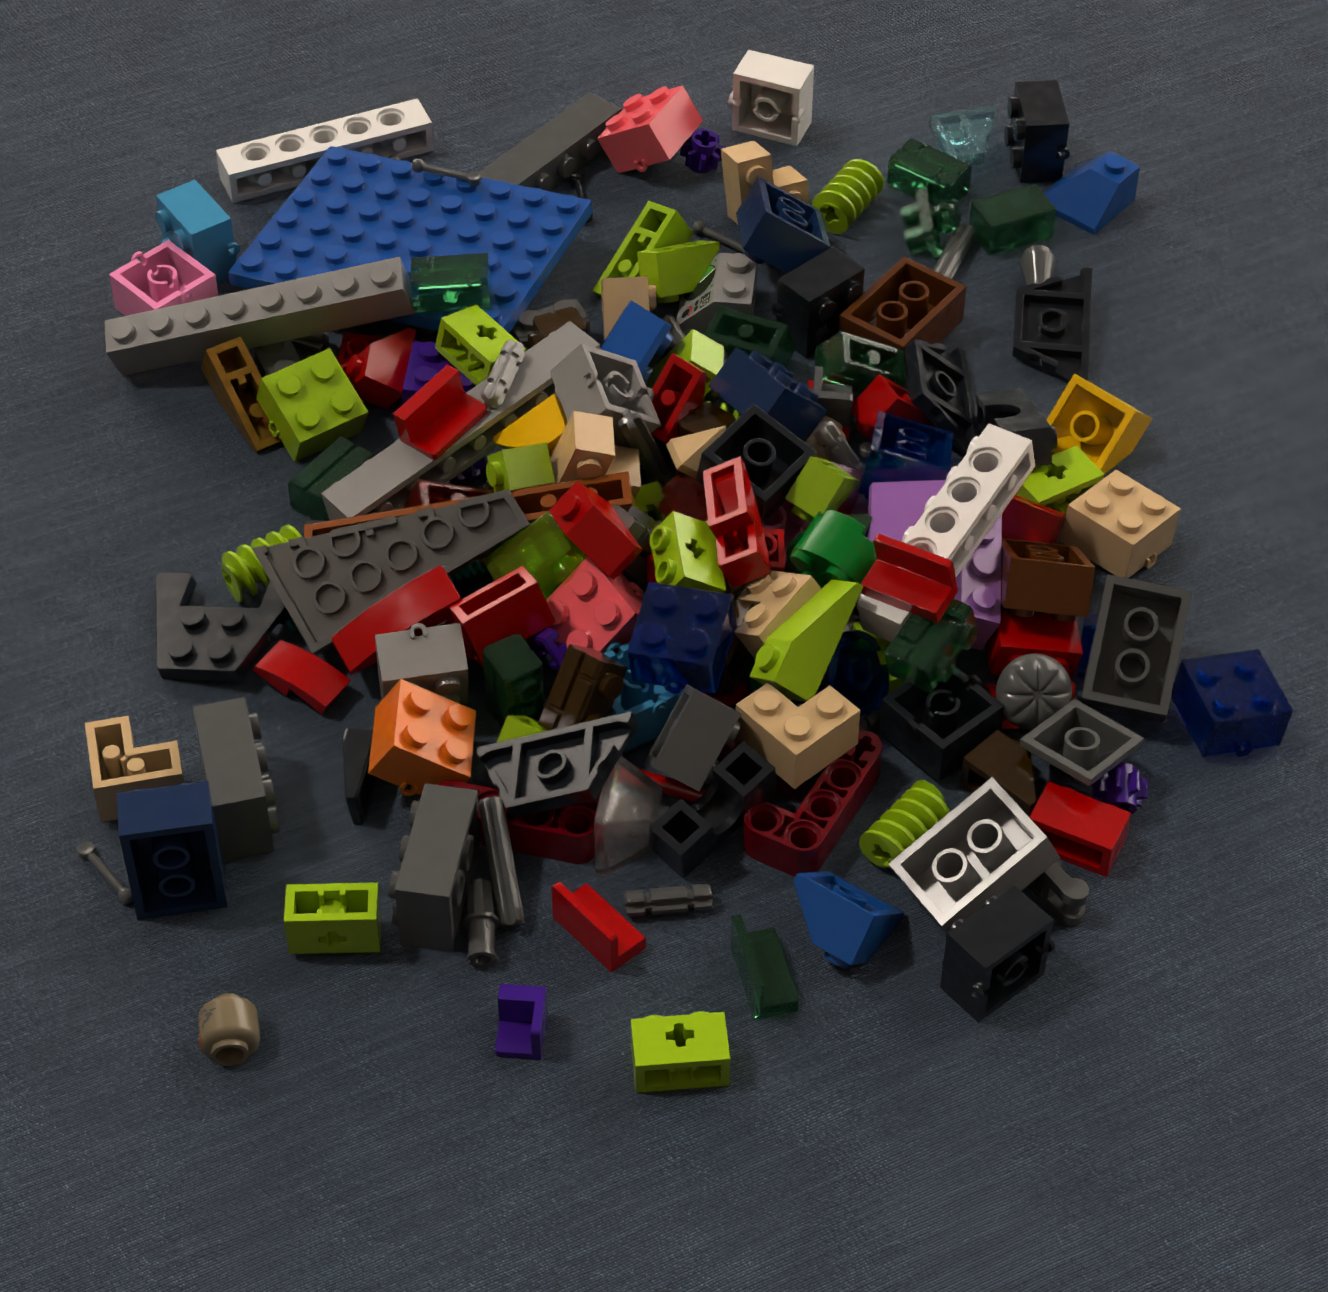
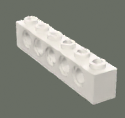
M417 98L216 150L220 180L232 203L297 187L330 146L342 147L347 150L367 154H376L386 158L395 154L400 159L434 151L432 121Z
M988 424L979 437L976 436L972 439L965 457L958 466L951 468L944 486L936 496L930 497L925 505L923 515L915 526H910L906 530L902 542L951 560L954 565L955 576L957 577L1034 469L1035 459L1032 440ZM862 592L857 601L862 630L905 649L926 621L925 618L862 595Z

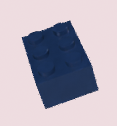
M757 177L736 212L742 248L745 250L744 254L749 259L758 264L767 262L777 268L776 271L781 276H784L828 250L831 246L821 210L761 177Z
M209 781L187 782L180 785L116 793L119 839L137 920L228 907L224 864Z

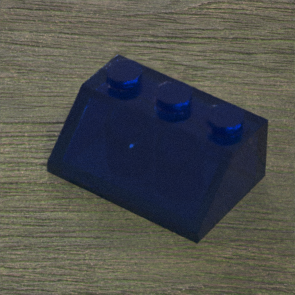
M878 411L864 456L858 493L863 494L869 500V487L873 482L946 480L950 471L954 432Z

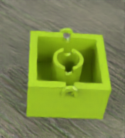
M330 348L262 377L256 397L270 421L268 426L271 434L274 437L279 436L294 462L362 432L368 415V410Z

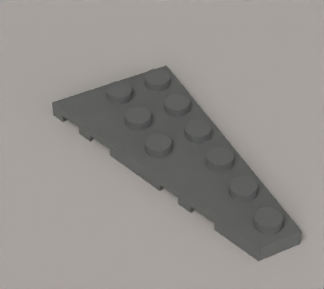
M508 489L460 500L459 503L435 509L429 507L417 510V513L381 518L333 529L330 533L308 538L304 536L290 539L286 543L273 546L263 545L252 548L312 654L317 656L334 646L331 638L342 628L393 591L440 565L443 566L448 577L532 527Z

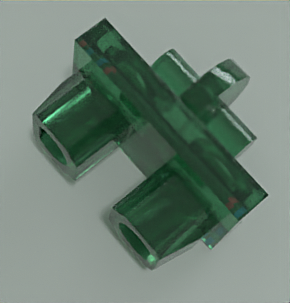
M926 188L916 191V203L900 207L901 217L906 228L903 231L904 239L911 255L929 249L933 259L940 257L943 252L940 232L949 234L955 230L961 223V213L957 206L942 202L934 208L931 207L928 191Z

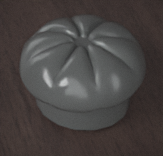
M1026 654L1014 659L1004 668L996 685V699L1004 705L1003 716L1014 726L1026 730L1036 728L1071 702L1072 697L1071 680L1066 669L1057 660L1044 654Z

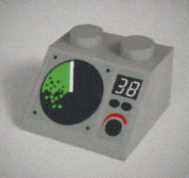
M719 253L715 256L694 291L681 294L677 323L682 331L695 329L703 335L750 338L757 290L758 263L742 253Z

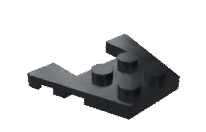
M158 572L156 576L157 669L162 679L240 682L269 645L268 636L278 624L284 625L290 618L288 610L271 581L260 608L189 606L197 585L192 573Z

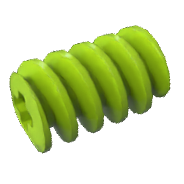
M852 159L845 163L843 168L837 172L835 177L829 181L812 201V206L821 210L827 232L841 234L847 231L848 227L854 223L870 202L876 198L877 194H880L883 190L884 178L882 173L876 166L862 159Z
M289 524L282 526L279 533L275 531L266 534L265 540L260 537L252 540L251 547L246 544L240 545L236 553L232 551L223 553L221 573L228 590L238 603L243 601V588H246L252 596L258 595L256 582L260 581L266 589L270 582L252 548L263 545L273 546L289 542L288 540L302 537L293 526Z
M924 779L917 780L901 796V799H898L879 820L872 824L869 831H865L860 836L859 846L862 854L874 865L892 869L889 863L950 812L941 792Z

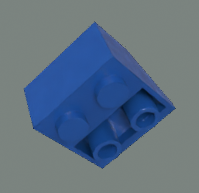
M630 300L600 348L601 350L636 360L643 380L646 382L653 371L648 364L654 354L657 353L662 356L674 336L668 333L672 325Z

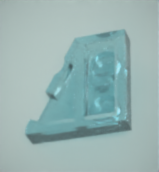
M994 105L930 115L929 128L950 169L984 164L995 118L996 108Z

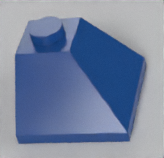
M1110 151L1075 166L1036 199L1035 205L1095 235L1135 200L1140 166Z
M830 871L797 873L793 881L812 944L825 950L824 958L844 968H848L849 965L867 963L900 923L905 912Z

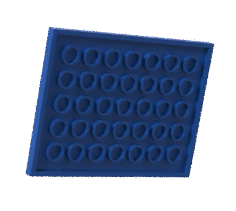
M330 146L229 270V281L231 285L252 289L400 257L412 280L415 313L386 320L438 331L442 317L478 305L510 333L523 311L526 310L593 213L592 200L482 178V183L478 186H470L467 181L427 171L416 173L413 171L412 163L409 161H400L376 154H367L347 150L342 147Z

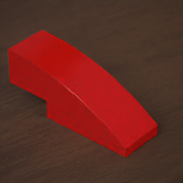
M739 456L704 470L703 479L708 527L716 538L718 565L732 588L771 574L764 530L743 459Z
M440 565L413 579L369 607L331 638L332 643L350 675H353L377 663L375 635L410 630L411 626L416 623H421L426 628L437 626L453 618L449 606L461 600V597L443 566ZM416 629L414 631L415 636H421L422 630Z

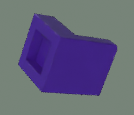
M500 984L498 993L499 1024L495 1044L496 1056L541 1060L548 1015L546 987Z

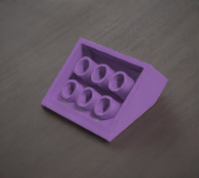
M946 480L873 482L869 487L868 515L873 518L867 530V538L873 542L879 533L902 542L906 530L910 526H915L923 515L927 501L930 497L938 494ZM1002 514L956 577L958 592L940 621L935 623L926 619L916 634L981 650L998 628L1001 621Z

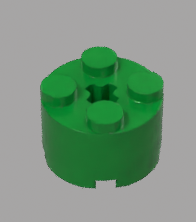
M826 510L823 515L821 511L817 513L789 557L791 562L802 572L801 574L812 575L821 589L832 579L861 584L877 560L873 542L862 534L866 527L855 519L834 510Z

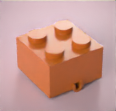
M400 679L375 708L368 774L400 786L401 794L406 796H412L416 793L422 795L425 783L437 785L447 780L466 783L471 778L476 710ZM407 784L411 785L410 790L405 789Z

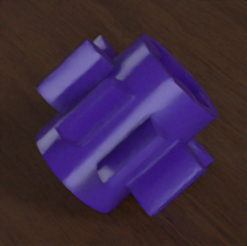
M709 129L696 130L680 149L679 155L686 157L685 166L697 173H706L711 169L717 170L719 161H722L721 149L726 148L723 145H718L720 136Z
M1120 762L1092 784L1093 798L1105 803H1111L1133 814L1137 811V807L1142 806V800L1148 799V779L1139 778V771L1132 764Z

